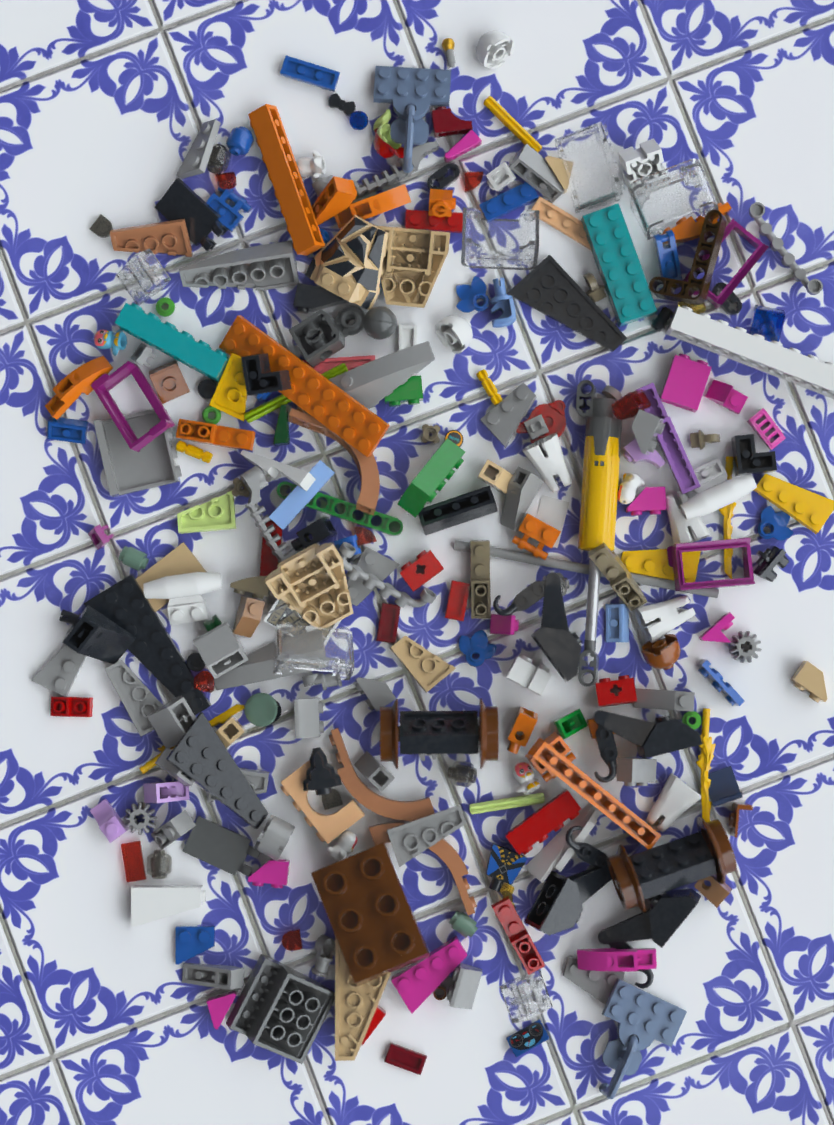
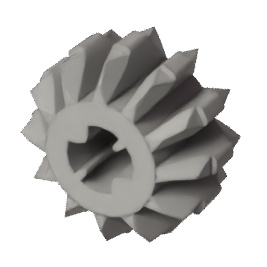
M739 631V638L735 635L732 636L735 643L730 642L728 644L729 646H734V649L729 650V653L736 652L733 659L737 660L740 657V663H744L745 659H747L748 663H751L752 657L755 659L759 657L755 651H762L761 648H756V645L761 644V641H754L757 635L753 634L750 637V631H746L745 636L742 631ZM747 642L746 645H749V650L743 652L744 649H741V644Z
M139 802L138 807L133 803L131 804L132 810L126 809V813L130 816H125L124 820H130V823H127L125 826L126 828L131 825L133 826L131 833L138 829V835H142L143 829L146 833H149V827H155V824L151 821L157 820V817L151 816L155 809L148 811L149 803L144 808L143 802ZM143 814L145 821L139 823L136 816Z

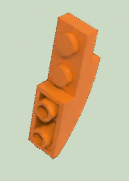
M403 184L352 203L334 217L340 229L354 215L365 220L411 202L406 185Z
M727 202L723 205L722 203L717 204L712 210H719L724 216L732 208ZM706 213L697 217V222H695L692 216L687 219L683 217L676 222L677 226L672 229L667 227L660 232V235L672 230L676 243L700 238ZM715 218L712 224L717 223L719 218Z
M101 356L83 364L68 374L53 388L56 394L45 405L51 416L58 420L82 393L89 395L93 390L92 383L103 374H108L113 369V366L104 356Z
M179 419L176 438L252 451L256 432Z

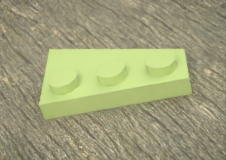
M233 490L218 498L210 499L211 501L177 513L178 533L236 529Z

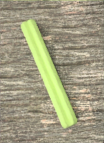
M536 793L473 803L469 805V809L473 815L545 803L544 793Z

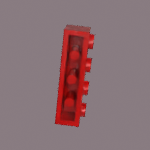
M565 789L504 835L519 855L521 853L525 855L533 849L532 845L537 841L539 843L545 841L549 837L547 834L552 830L555 832L560 830L564 826L563 822L567 819L573 820L580 814L578 811L581 810V807L570 792Z

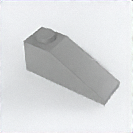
M525 144L516 153L509 168L551 202H554L563 194L564 190L543 157L528 144Z
M635 688L637 702L633 703L634 708L694 712L695 692Z
M183 963L182 983L228 990L242 988L244 984V968L229 965Z

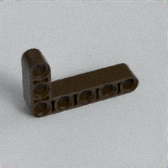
M710 210L705 216L688 282L660 276L654 277L649 282V288L656 297L693 305H700L705 302L726 228V219L719 210ZM715 218H720L717 223L712 224ZM715 236L713 241L707 242L709 237ZM710 254L707 260L702 261L704 255ZM705 272L701 279H697L700 273ZM663 284L662 289L656 291L657 286ZM681 287V291L678 294H674V291ZM695 291H700L697 297H692Z

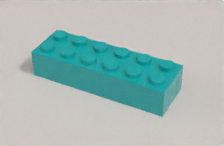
M619 203L582 216L583 228L618 326L621 327L655 315L657 308Z
M125 303L115 321L119 329L219 383L229 361L226 356L227 354L218 349L215 351L211 350L212 348L209 347V344L202 340H199V342L195 341L193 336L184 330L182 333L178 332L176 326L167 321L165 324L162 323L159 317L151 312L147 315L135 303L131 305Z

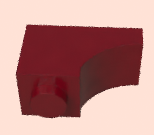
M442 106L432 110L435 138L467 134L473 129L472 121L457 118L452 114L451 108L446 109V107Z

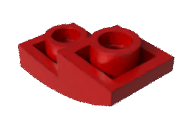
M51 697L50 716L92 717L93 698Z

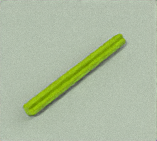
M342 363L321 375L329 380L347 372L348 368ZM282 394L246 412L244 417L248 423H251L280 408L281 405H286L292 401Z

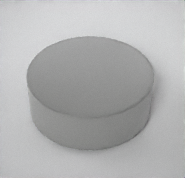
M609 385L602 391L605 397L615 399L616 403L622 397L617 389Z

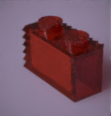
M641 389L629 392L611 405L615 417L624 420L635 417L639 409L644 411L651 406V403Z

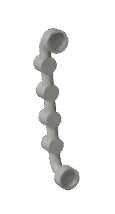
M760 202L753 203L749 208V215L754 218L760 227V235L767 236L771 242L770 248L773 251H778L782 256V264L787 267L789 266L794 272L793 279L801 282L810 295L819 294L823 289L822 282L818 279L809 281L806 277V271L795 262V256L792 253H788L783 246V240L776 237L772 231L771 224L766 223L762 218L765 213V206Z
M343 542L340 546L339 551L343 559V566L348 571L346 575L354 581L358 577L363 579V585L370 590L374 586L379 588V594L386 599L390 595L395 597V603L398 606L404 608L407 604L417 608L425 606L427 603L432 604L436 599V594L429 588H424L420 593L421 599H412L406 592L396 590L390 583H384L374 574H368L358 565H352L347 562V557L352 558L356 549L347 542Z

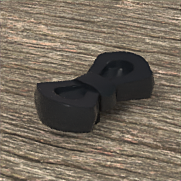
M337 93L331 95L328 100L330 108H338L346 116L352 115L356 110L354 101L346 102L341 100Z

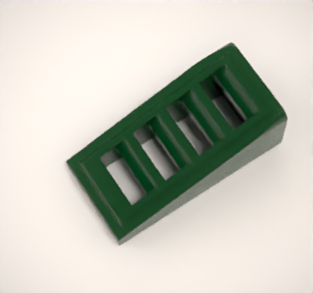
M281 405L273 440L275 446L290 444L288 409L286 405Z

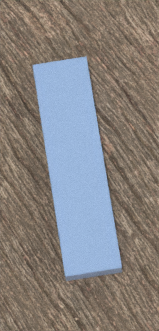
M321 460L309 472L316 479L310 488L305 491L297 485L269 516L282 530L292 522L335 474Z

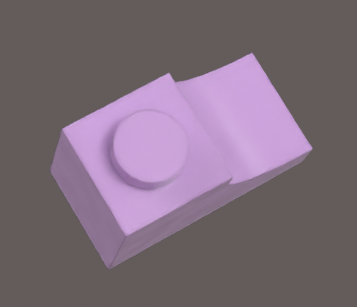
M636 438L622 449L624 451L623 456L629 463L631 461L634 464L638 461H645L653 464L657 469L666 463L656 450L653 453L650 452L649 455L641 453Z
M179 781L143 784L144 803L190 800L189 786H184Z
M104 799L90 810L100 830L110 843L129 830L107 799Z

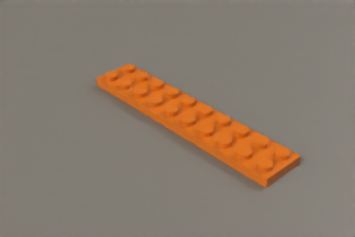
M237 315L219 348L230 356L232 353L241 357L268 353L271 372L289 370L291 389L278 392L367 458L370 457L390 425L243 316Z

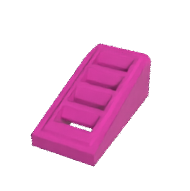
M470 130L444 155V161L446 163L477 148L481 145L482 140L473 130Z
M764 408L747 420L748 424L770 450L786 439ZM763 417L764 420L757 424L756 421ZM768 423L769 426L762 431L760 427ZM772 428L774 431L766 437L765 433ZM777 434L779 437L771 443L769 440Z

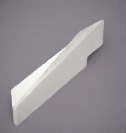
M590 802L579 812L580 814L576 818L571 820L525 866V869L542 883L553 868L561 872L575 853L565 840L568 829L572 826L582 827L581 831L575 830L572 833V839L575 842L582 843L597 823V819L602 812Z

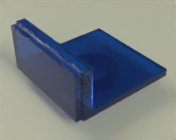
M755 305L749 334H759L764 336L766 341L779 342L785 319L784 310Z

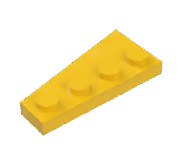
M768 474L763 475L756 485L757 488L754 489L756 493L815 534L820 531L834 510L833 500Z
M667 549L622 552L621 561L630 573L674 581L673 567H670L668 564ZM701 551L682 552L685 583L696 581Z

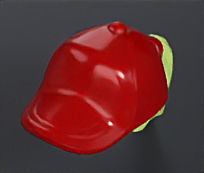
M387 109L374 123L373 130L375 135L373 145L377 153L383 158H391L395 155L403 158L404 148L401 147L402 144L393 142L390 137L391 125L388 122L391 119V112Z

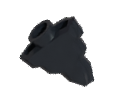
M320 747L313 748L310 756L311 767L306 771L303 789L304 791H315L316 795L332 793L331 788L342 785L340 775L336 774L334 767L328 764L327 757Z

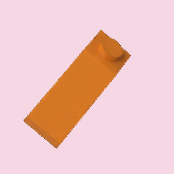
M333 176L312 205L318 225L348 208L353 200L356 199L357 191L353 180Z

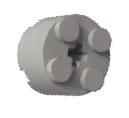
M270 815L254 848L278 861L295 826L277 816Z

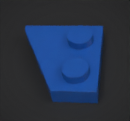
M176 926V965L215 946V926Z

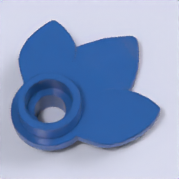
M474 276L471 286H456L457 295L461 299L456 307L460 311L465 313L474 310L481 312L489 307L490 299L486 295L487 286L484 281ZM482 299L484 304L478 305L477 300Z
M768 506L762 511L760 515L761 523L757 528L761 538H774L778 541L789 539L794 534L790 528L786 527L790 516L784 511L775 513L772 506ZM764 527L770 528V533H765Z
M483 630L475 632L471 638L461 635L459 639V649L466 655V661L470 666H481L484 660L492 658L496 653L497 645L488 644V637ZM477 654L479 658L475 660L472 658V655Z

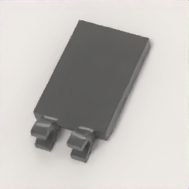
M198 816L195 822L196 826L192 829L182 852L234 876L237 871L247 876L251 875L253 867L243 863L247 855L257 859L261 853L249 845L251 839Z

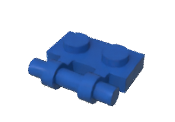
M221 184L218 190L223 194L218 197L213 193L206 203L221 216L218 222L233 232L244 218L239 211L243 209L248 213L252 207L247 204V200L243 197L237 196L232 188H227L224 184ZM230 199L236 205L232 208L226 203V200Z

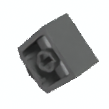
M347 306L342 308L338 312L336 319H334L327 312L319 310L289 329V332L306 361L313 368L345 347V337L358 334L363 330L365 313L360 307ZM355 319L353 324L348 325L350 320Z

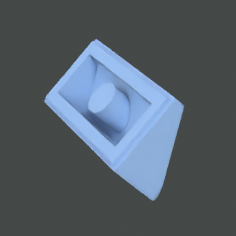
M605 604L606 642H629V608L626 604Z

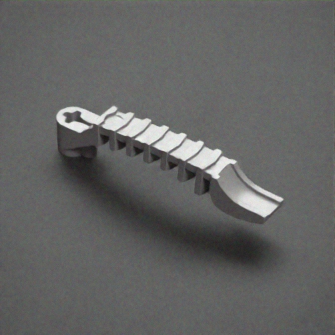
M437 141L414 147L412 152L413 170L410 173H405L403 170L399 171L396 164L390 167L393 172L392 175H389L387 170L381 173L384 179L380 180L376 174L372 176L374 183L370 184L368 179L365 178L362 180L364 186L361 188L358 181L354 182L357 191L356 197L361 198L364 194H371L377 189L381 190L387 185L391 186L396 181L400 182L406 176L410 177L413 172L418 170L419 164L425 156L439 150V144ZM399 158L398 162L402 167L403 158ZM333 175L323 177L312 183L317 197H319L333 178Z
M256 465L240 475L242 482L249 491L248 504L245 506L250 510V516L254 518L255 525L260 529V534L265 538L267 546L271 548L272 554L277 557L278 563L297 552L292 548L283 555L282 551L288 545L286 542H283L277 546L276 542L281 537L279 534L272 537L270 533L275 530L274 526L266 527L265 525L271 519L268 515L263 518L260 516V514L266 511L263 505L261 507L258 505L262 500L260 490L269 484L262 470Z

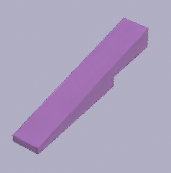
M654 383L636 389L634 393L642 410L664 419V430L661 435H657L656 440L682 495L701 487Z

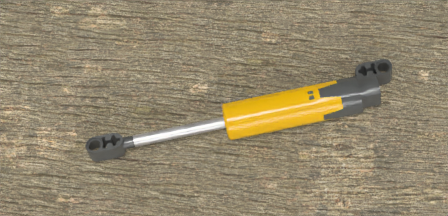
M583 380L578 384L576 411L581 417L586 418L578 548L591 551L605 543L613 551L615 546L622 419L616 418V400L596 398V387L589 380ZM586 385L592 388L589 394L582 393V389ZM583 399H587V406L590 408L586 413L581 410V408H585V401ZM591 559L589 561L584 651L580 654L578 672L580 684L586 687L593 686L597 682L599 656L595 650L600 570ZM589 653L591 657H594V660L590 661V667H594V670H584V666L588 667V661L585 660V657ZM587 672L593 676L591 683H586L583 680V676Z

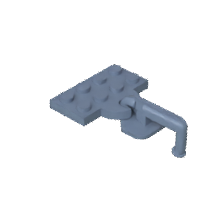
M376 66L373 102L392 103L394 112L399 116V118L391 123L390 137L393 142L404 144L402 170L405 173H410L413 170V145H422L428 140L429 125L422 118L429 112L430 106L449 107L451 70Z
M617 978L602 1012V1015L618 1022V1038L607 1043L602 1055L603 1063L614 1069L615 1073L610 1084H601L599 1091L608 1099H614L624 1075H633L637 1072L642 1061L640 1050L649 1047L654 1039L672 1047L687 1011Z

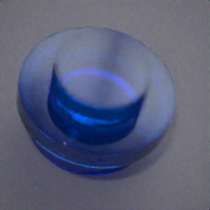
M363 111L352 113L349 120L351 127L355 130L365 129L368 125L366 113Z

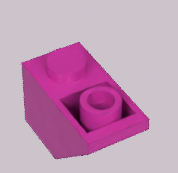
M665 487L644 488L633 502L629 504L626 512H631V516L642 515V512H650V515H660L661 511L666 510Z
M491 614L489 634L514 635V631H518L519 620H515L516 615L501 616Z
M271 858L248 877V882H252L254 886H264V883L271 884L273 888H283V885L288 884L290 860L278 859L276 861Z

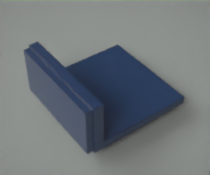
M731 766L708 773V778L711 780L708 789L709 798L713 807L742 798V792H740Z

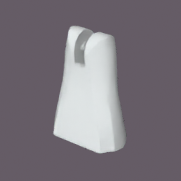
M556 433L540 439L522 450L553 493L560 490L558 482L554 477L557 474L564 487L572 484L559 437Z
M681 491L677 492L680 505L690 499L687 493L682 495ZM672 494L666 496V510L674 544L696 542L711 535L700 516L686 520L680 507H677L674 496Z
M688 595L636 608L638 618L651 643L656 642L671 630L696 615L693 608L683 610L681 613L677 610V608H682L690 603Z
M671 773L646 820L654 824L662 814L664 817L657 825V829L663 833L702 796Z

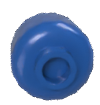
M243 126L233 128L226 140L229 152L235 156L246 155L254 142L252 132Z

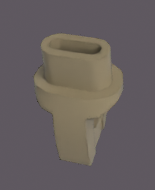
M589 272L583 275L589 287L586 294L591 297L594 303L607 297L604 291L605 286L598 285L593 274Z
M698 430L696 433H690L691 448L700 447V450H702L707 443L720 442V434L704 435L701 430Z

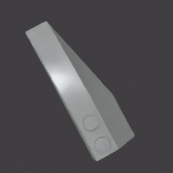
M292 240L231 251L179 269L183 287L208 288L209 286H217L218 289L237 287L239 290L256 288V290L263 291L294 286L299 283Z
M429 341L363 364L331 378L329 381L367 409H370L379 404V401L393 393V390L407 382V379L412 375L417 374L435 360Z
M317 630L293 638L290 636L282 637L248 654V661L220 677L214 678L216 690H222L328 668L322 632Z

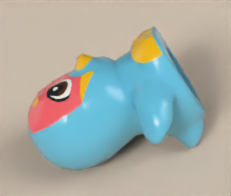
M121 329L117 330L116 333L108 330H99L94 336V343L99 349L112 348V353L116 356L119 350L126 348L127 337Z

